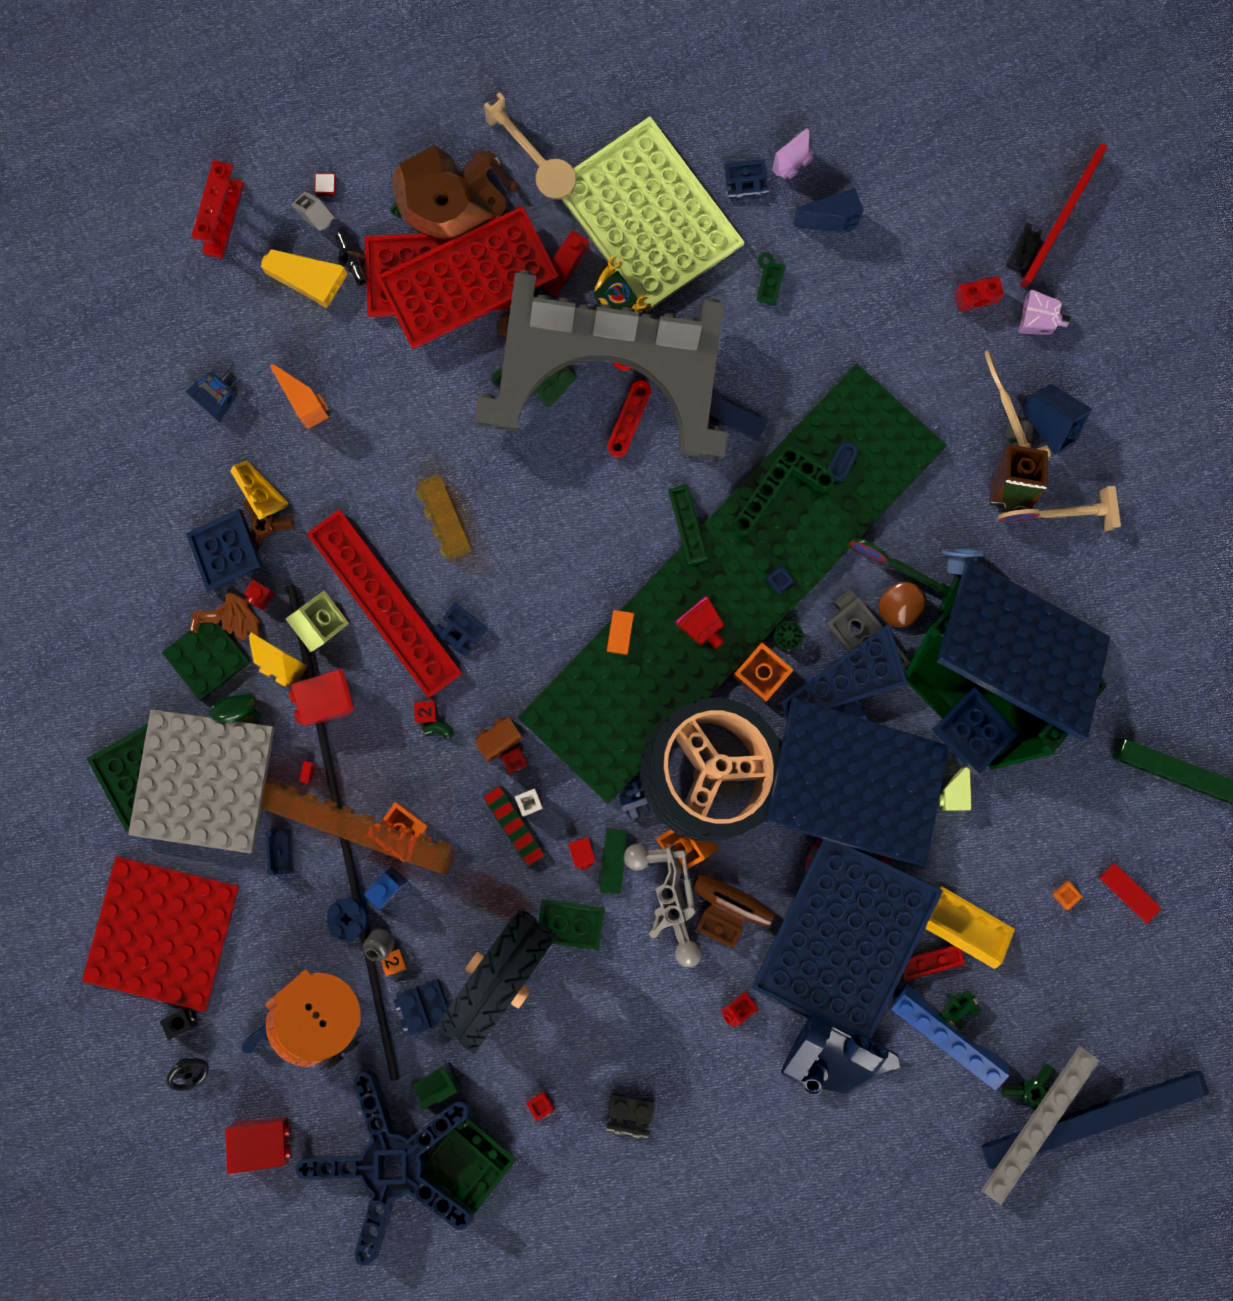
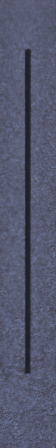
M293 584L287 586L292 613L300 608L296 588ZM297 635L302 662L308 666L305 670L306 680L314 678L309 649ZM324 722L316 724L351 895L362 904ZM366 929L362 936H360L362 947L363 943L369 936L368 929ZM364 952L390 1080L394 1081L398 1080L399 1076L375 962L368 959Z

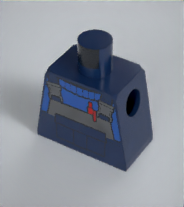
M229 370L221 378L210 372L190 387L186 393L220 422L237 397V394L230 386L238 378Z

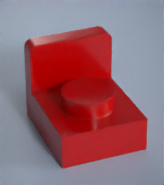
M743 992L728 1006L723 1007L720 1012L723 1014L725 1022L735 1027L747 1020L758 1010V1007L747 992Z

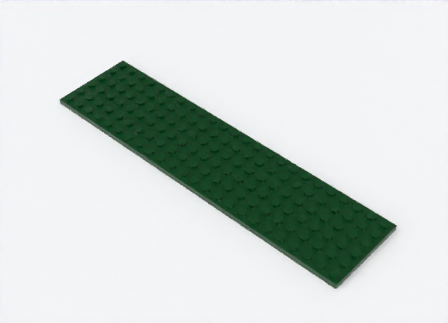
M856 363L700 526L709 561L688 566L682 545L620 610L634 613L628 655L607 652L611 619L517 718L609 804L640 771V761L644 746L653 730L679 708L693 701L709 698L852 547L849 544L851 538L860 539L947 445ZM850 442L857 447L858 455L843 481L834 482L827 492H819L793 474H790L752 531L744 537H740L734 532L733 525L737 516L785 448L794 447L827 469L842 443ZM791 454L784 456L787 462L795 461ZM802 466L804 473H812L809 466ZM780 471L773 472V476L776 479L783 478V474ZM819 478V482L822 485H829L827 478ZM769 488L761 489V493L764 496L772 494ZM752 504L749 506L751 512H760L758 505ZM745 521L738 523V527L741 530L749 528ZM780 566H783L795 582L777 595L765 578ZM705 596L708 597L724 624L718 633L725 642L717 649L708 640L701 646L698 645L675 625V622Z

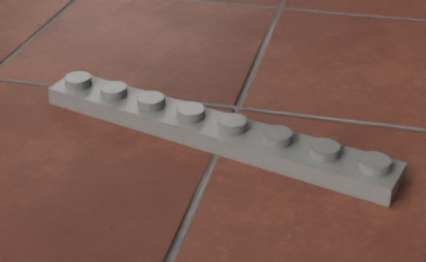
M1079 1046L981 1189L986 1195L1002 1205L1100 1060Z

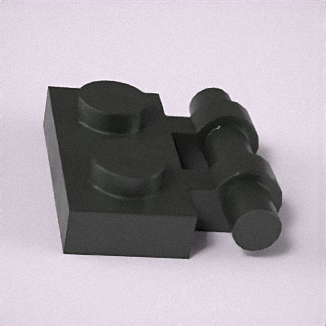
M612 1093L608 1116L617 1119L616 1124L607 1123L606 1131L612 1132L616 1136L623 1134L633 1136V1139H648L649 1130L641 1129L642 1123L651 1124L655 1102ZM623 1119L635 1121V1128L623 1126Z

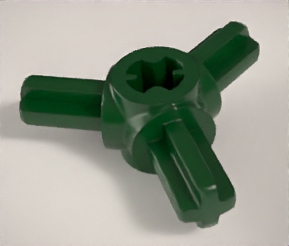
M1044 1064L1035 1079L1031 1078L1028 1082H1022L1021 1085L1002 1084L1001 1094L1004 1097L1021 1098L1022 1102H1027L1029 1107H1034V1110H1036L1048 1090L1045 1087L1056 1070L1049 1064ZM1032 1089L1037 1092L1035 1096L1030 1093Z

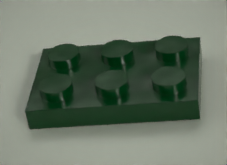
M542 899L538 922L540 924L544 923L555 933H558V936L552 943L554 945L599 951L605 907Z

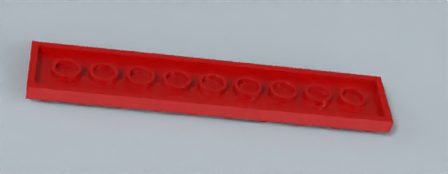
M340 509L306 533L429 699L462 675V672Z

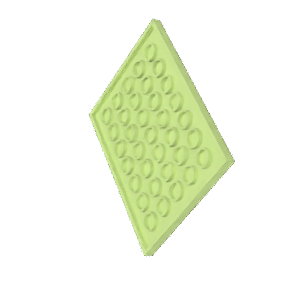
M650 116L573 169L576 177L574 189L568 196L561 199L608 262L612 256H617L614 260L615 266L619 261L623 262L622 267L615 269V272H620L637 298L641 296L648 297L643 304L650 303L651 308L648 310L643 309L645 313L744 245L743 239Z

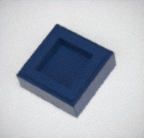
M780 566L765 578L777 595L795 582L783 566Z

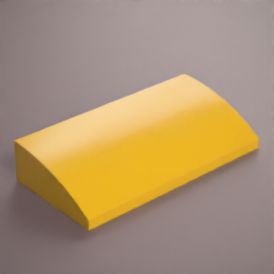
M940 886L939 888L943 892L925 929L996 969L1003 963L1015 929Z

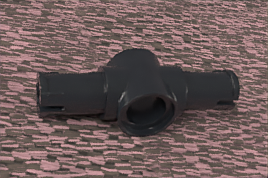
M339 231L335 236L340 246L338 262L341 266L347 267L348 271L352 273L357 286H364L369 281L363 269L365 254L362 250H357L355 245L351 243L346 231Z

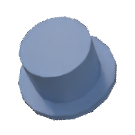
M954 548L942 550V554L948 555L947 572L962 575L965 562L971 558L977 562L978 557L984 556L985 553L973 549Z

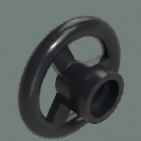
M201 1058L181 1059L168 1073L167 1085L175 1091H185L198 1086L209 1073L208 1063ZM203 1068L200 1076L193 1081L192 1078L195 1073ZM173 1078H182L186 1084H176Z

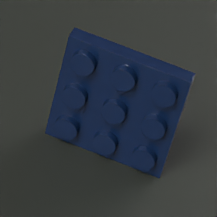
M237 509L186 533L206 591H212L263 568L249 526L241 509Z
M975 687L931 729L975 776L979 775L1019 734Z

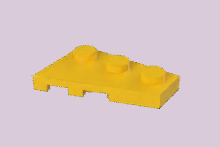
M247 460L233 465L230 471L259 520L287 507L289 503Z

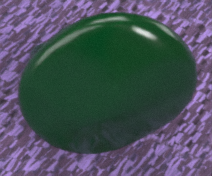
M241 693L225 697L214 703L209 711L210 718L216 722L232 723L238 721L255 724L261 719L260 713L254 708L256 697L253 693Z

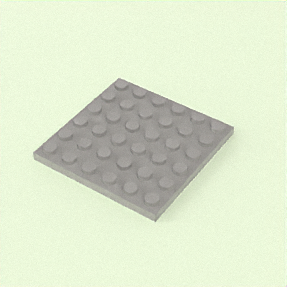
M150 709L128 835L254 853L275 727L244 722H216L208 717Z

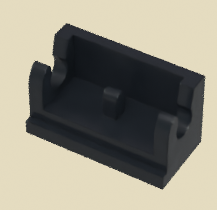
M1028 222L1022 229L1006 265L1023 274L1027 271L1042 234L1041 229L1037 232L1032 231V224Z

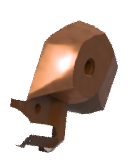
M436 145L400 163L392 177L395 201L405 223L422 233L445 241L455 239L507 214L504 196L486 176L489 168L498 174L510 190L517 191L520 187L516 181H511L501 168L498 157L491 151H478L460 172L453 158Z

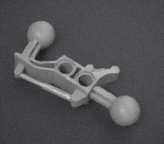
M641 844L630 845L624 853V861L632 870L640 871L645 869L649 863L668 861L669 873L666 880L655 889L661 907L655 910L656 919L649 933L650 937L656 938L664 928L673 925L679 944L676 947L675 959L683 967L696 966L701 960V949L698 944L690 940L685 924L697 912L688 875L687 852L685 850L676 851L675 844L670 845L666 849L648 850ZM679 858H682L688 907H686L679 885L681 874ZM666 888L673 891V897L666 895ZM672 909L679 911V918L673 916ZM663 915L664 918L660 923V916Z

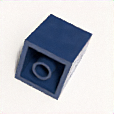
M1050 384L1028 396L1025 401L1024 414L1052 453L1057 455L1076 443L1093 409L1053 384Z

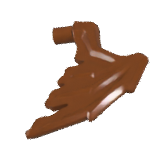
M233 592L225 595L226 601L216 610H195L190 619L192 622L189 631L194 633L198 632L200 623L210 622L218 624L222 621V629L226 630L229 634L234 631L235 637L242 641L247 638V631H249V634L253 633L260 637L259 624H261V621L249 607L250 602Z

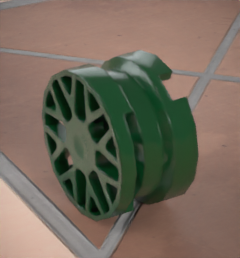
M783 622L775 629L773 641L776 647L782 651H793L803 641V630L795 622Z

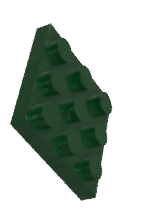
M200 623L197 633L188 631L161 652L199 701H203L251 663L226 630L222 629L220 623Z

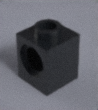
M186 1007L159 1022L168 1040L196 1027L197 1017L192 1009L190 1010ZM178 1017L184 1020L183 1028L179 1027L176 1023Z

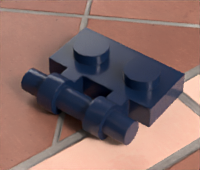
M765 159L724 164L726 185H735V190L727 191L728 199L736 198V200H742L743 197L750 196L759 198L761 195L769 193L768 186L760 187V182L767 181ZM753 183V188L742 189V184Z
M456 602L442 618L448 623L447 626L443 628L440 624H437L434 628V631L439 634L440 639L448 641L454 646L453 649L455 651H460L465 656L471 650L465 645L466 642L469 640L475 645L488 630L486 626ZM453 629L462 634L459 640L451 634Z

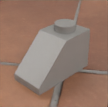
M306 191L291 204L318 231L326 229L334 218L318 198Z

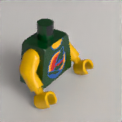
M617 256L610 257L608 266L600 275L595 286L594 299L597 304L592 306V310H596L602 304L612 305L617 310H622L623 307L633 308L639 314L642 312V309H650V303L643 304L648 297L641 296L637 298L620 272H615V269L622 267L623 262L619 261L615 266L614 260Z

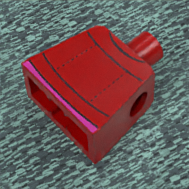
M707 596L675 622L679 629L700 646L708 640L717 649L725 642L718 633L724 624Z

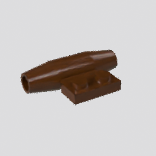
M698 874L692 885L694 892L712 904L703 911L695 930L734 949L743 931V920L769 927L774 918L775 912L762 902L723 881Z

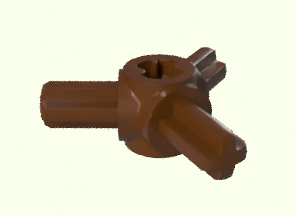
M248 500L244 501L243 504L252 517L251 531L254 532L252 537L258 552L264 539L269 538L270 534H275L277 530L294 529L295 521L292 517L276 518L274 515H269L259 520Z

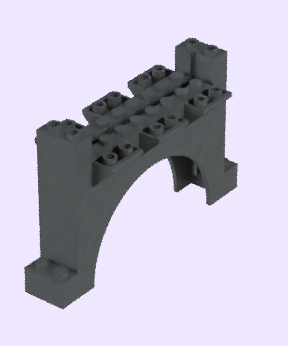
M525 270L515 273L499 399H495V395L482 394V397H477L475 426L516 432L521 412L527 400L546 378L576 363L609 361L625 365L640 372L651 380L664 394L674 412L678 425L679 455L721 460L725 457L728 432L723 431L722 427L711 426V428H708L724 303H719V299L707 298V301L703 300L698 310V318L685 317V319H679L677 315L668 313L660 316L659 319H654V316L649 314H642L639 317V313L635 312V309L628 307L617 310L612 305L602 304L601 307L592 310V307L587 305H579V308L575 307L576 303H571L572 300L567 298H559V301L550 300L551 297L546 295H538V298H535L536 276L532 275V272Z

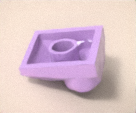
M807 128L775 154L772 171L776 176H781L783 179H791L797 174L798 169L802 165L805 167L813 160L812 155L814 152L809 147L810 134Z

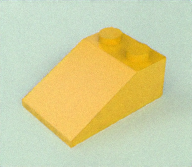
M250 633L249 640L253 661L256 665L260 666L259 671L268 677L271 674L277 677L275 681L284 687L287 684L298 683L308 666L275 645Z

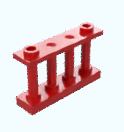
M213 160L191 238L205 241L202 249L204 255L223 259L245 184L241 180L231 178L233 164Z

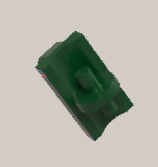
M968 990L962 994L959 992L955 997L949 993L946 995L949 1002L944 1006L945 1010L939 1016L951 1027L960 1031L966 1024L962 1017L967 1013L974 1017L981 1012L978 1005L980 1001Z

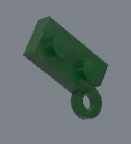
M765 252L759 255L758 265L764 270L756 301L776 306L786 265L775 263L773 256ZM768 258L770 262L768 264H764L762 262V259Z

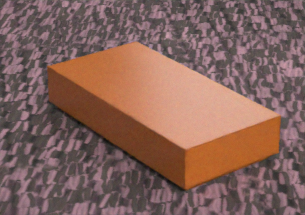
M613 610L607 652L628 655L634 613Z

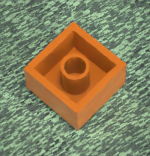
M761 643L735 672L733 677L765 703L793 672V669L766 645Z

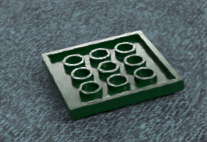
M148 724L86 758L126 832H129Z

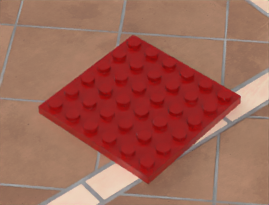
M116 856L82 982L206 1012L240 886Z

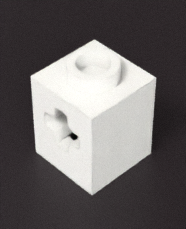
M536 789L515 796L523 817L544 809Z

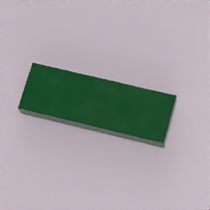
M606 828L600 892L621 894L627 830Z

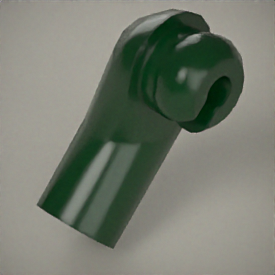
M442 721L434 722L422 728L426 737L438 733L448 740L454 736L453 728Z

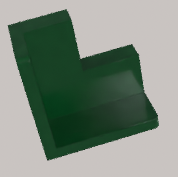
M448 1062L415 1082L412 1087L420 1099L418 1104L423 1111L434 1103H440L456 1093L462 1084Z

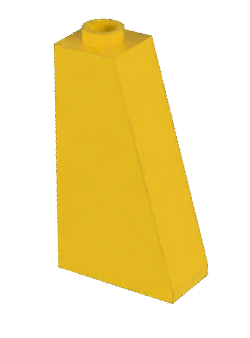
M272 249L261 261V268L265 274L325 308H328L348 275L345 268L341 265Z

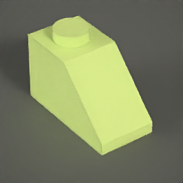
M961 768L941 789L938 805L941 806L942 811L971 810L969 768Z

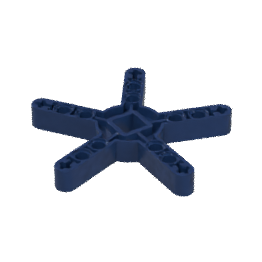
M370 1070L358 1073L354 1077L353 1084L371 1142L365 1147L361 1155L307 1157L297 1163L295 1171L299 1178L305 1180L361 1178L364 1187L372 1195L355 1250V1260L358 1264L366 1266L379 1256L394 1201L407 1194H410L457 1230H463L473 1222V1210L425 1174L426 1159L424 1154L469 1118L472 1113V1106L467 1100H459L451 1104L413 1136L402 1132H395L377 1075ZM365 1078H368V1079H369V1082L366 1083V1084H363V1081H362V1080H364ZM372 1089L373 1092L365 1093V1091ZM370 1096L376 1100L374 1108L369 1105L368 1100ZM460 1107H463L464 1110L462 1111V1114L454 1118L452 1115L455 1114ZM377 1117L383 1121L381 1129L375 1125ZM441 1119H445L448 1123L446 1130L441 1129L439 1126ZM425 1132L431 1137L429 1144L425 1143L422 1139ZM401 1154L402 1176L384 1177V1155ZM348 1161H350L354 1165L353 1172H350L347 1169L346 1165ZM327 1162H330L333 1166L332 1173L326 1170ZM305 1165L308 1167L317 1166V1169L309 1171V1169L305 1168ZM424 1186L431 1189V1197L425 1196L423 1192ZM442 1199L449 1202L448 1210L441 1207ZM377 1204L383 1206V1215L376 1211ZM462 1213L465 1214L464 1222L460 1221ZM370 1226H374L377 1229V1236L371 1235Z

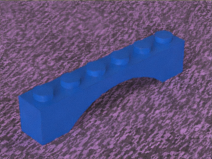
M906 984L893 998L891 1010L991 1088L996 1090L1009 1077V1063L992 1050L975 1044L956 1031L936 1013L923 996Z

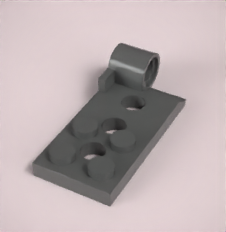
M851 589L833 602L839 613L826 623L847 652L862 643L864 638L870 637L882 628L874 615ZM856 620L860 624V629L858 632L853 633L849 626L852 621ZM896 645L902 667L904 668L910 661Z

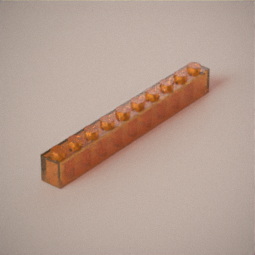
M272 779L265 783L261 807L264 810L439 874H449L457 850L450 848V843L441 840L438 843L432 842L431 836L422 833L419 836L413 835V830L400 826V829H396L393 827L394 823L383 819H381V822L374 821L375 816L362 813L361 816L355 814L356 810L347 806H343V809L336 807V802L327 799L321 802L318 800L319 796L308 792H306V795L299 794L300 789L291 786L285 789L281 787L282 783Z

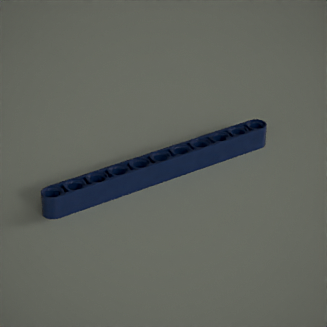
M1192 1071L1062 1116L1036 1154L1204 1097L1210 1092L1202 1071ZM1021 1131L992 1140L981 1146L989 1169H995Z

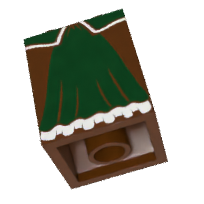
M1007 444L990 486L989 505L1015 510L1032 509L1048 487V451Z

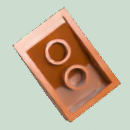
M272 364L270 366L299 419L307 429L329 418L326 412L329 408L319 393L315 395L311 388L276 365Z

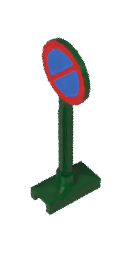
M851 538L849 544L860 553L875 560L888 563L892 568L936 591V594L944 597L936 611L937 613L942 615L954 603L962 575L954 576L950 586L931 579L896 559L888 557L885 551L868 541Z

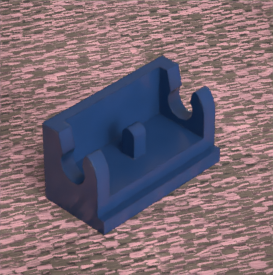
M266 832L268 875L294 873L292 832Z

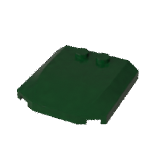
M459 1109L452 1116L455 1118L456 1116L462 1114L463 1110ZM470 1116L424 1153L426 1159L425 1174L473 1210L474 1215L517 1161L514 1155ZM441 1119L439 1126L441 1129L446 1130L448 1123L445 1119ZM428 1133L422 1138L427 1144L431 1141ZM424 1186L423 1192L425 1196L431 1197V1189ZM442 1199L441 1207L448 1210L449 1202ZM462 1213L460 1221L464 1222L465 1214Z

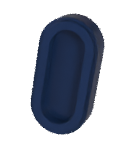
M842 443L827 468L833 473L835 477L834 482H840L846 478L858 455L857 447L853 443Z

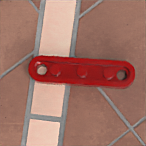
M639 380L633 383L608 442V452L615 458H621L627 454L649 401L651 387L646 381ZM643 390L645 393L643 395H638L637 391ZM616 445H620L622 449L620 451H616L614 447Z

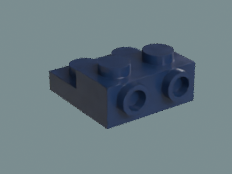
M438 979L400 992L396 995L397 999L394 1000L397 1012L401 1011L404 1020H401L405 1033L409 1032L410 1036L436 1026L448 1009Z

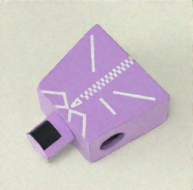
M1030 290L1025 298L1018 333L1051 335L1056 330L1057 325L1068 327L1070 315L1060 313L1061 301L1035 290Z

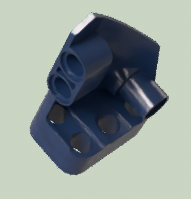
M811 1014L797 1036L782 1067L781 1074L797 1083H803V1089L810 1095H818L822 1089L846 1095L867 1080L887 1071L900 1068L898 1054L863 1035H850Z

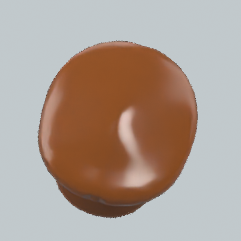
M910 582L896 583L884 592L879 601L881 617L887 624L897 628L907 627L916 622L926 608V598L923 591L916 584Z

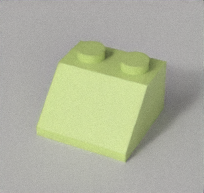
M322 591L286 618V621L310 652L326 643L349 624L325 591Z

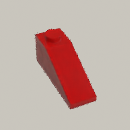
M574 230L570 232L552 261L559 279L541 289L556 298L590 250L588 239Z

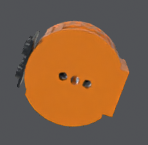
M305 969L265 1004L270 1010L266 1016L268 1040L274 1051L291 1064L312 1067L328 1060L320 1070L326 1067L330 1069L343 1059L341 1054L351 1052L359 1044L358 1039L362 1034L353 1038L361 1022L358 999L353 990L336 976L327 973H314L310 975Z

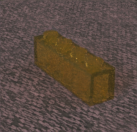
M440 474L416 483L418 490L415 492L419 501H424L426 508L423 511L427 520H432L434 527L431 530L435 539L439 538L442 546H439L443 558L447 557L451 562L473 553Z

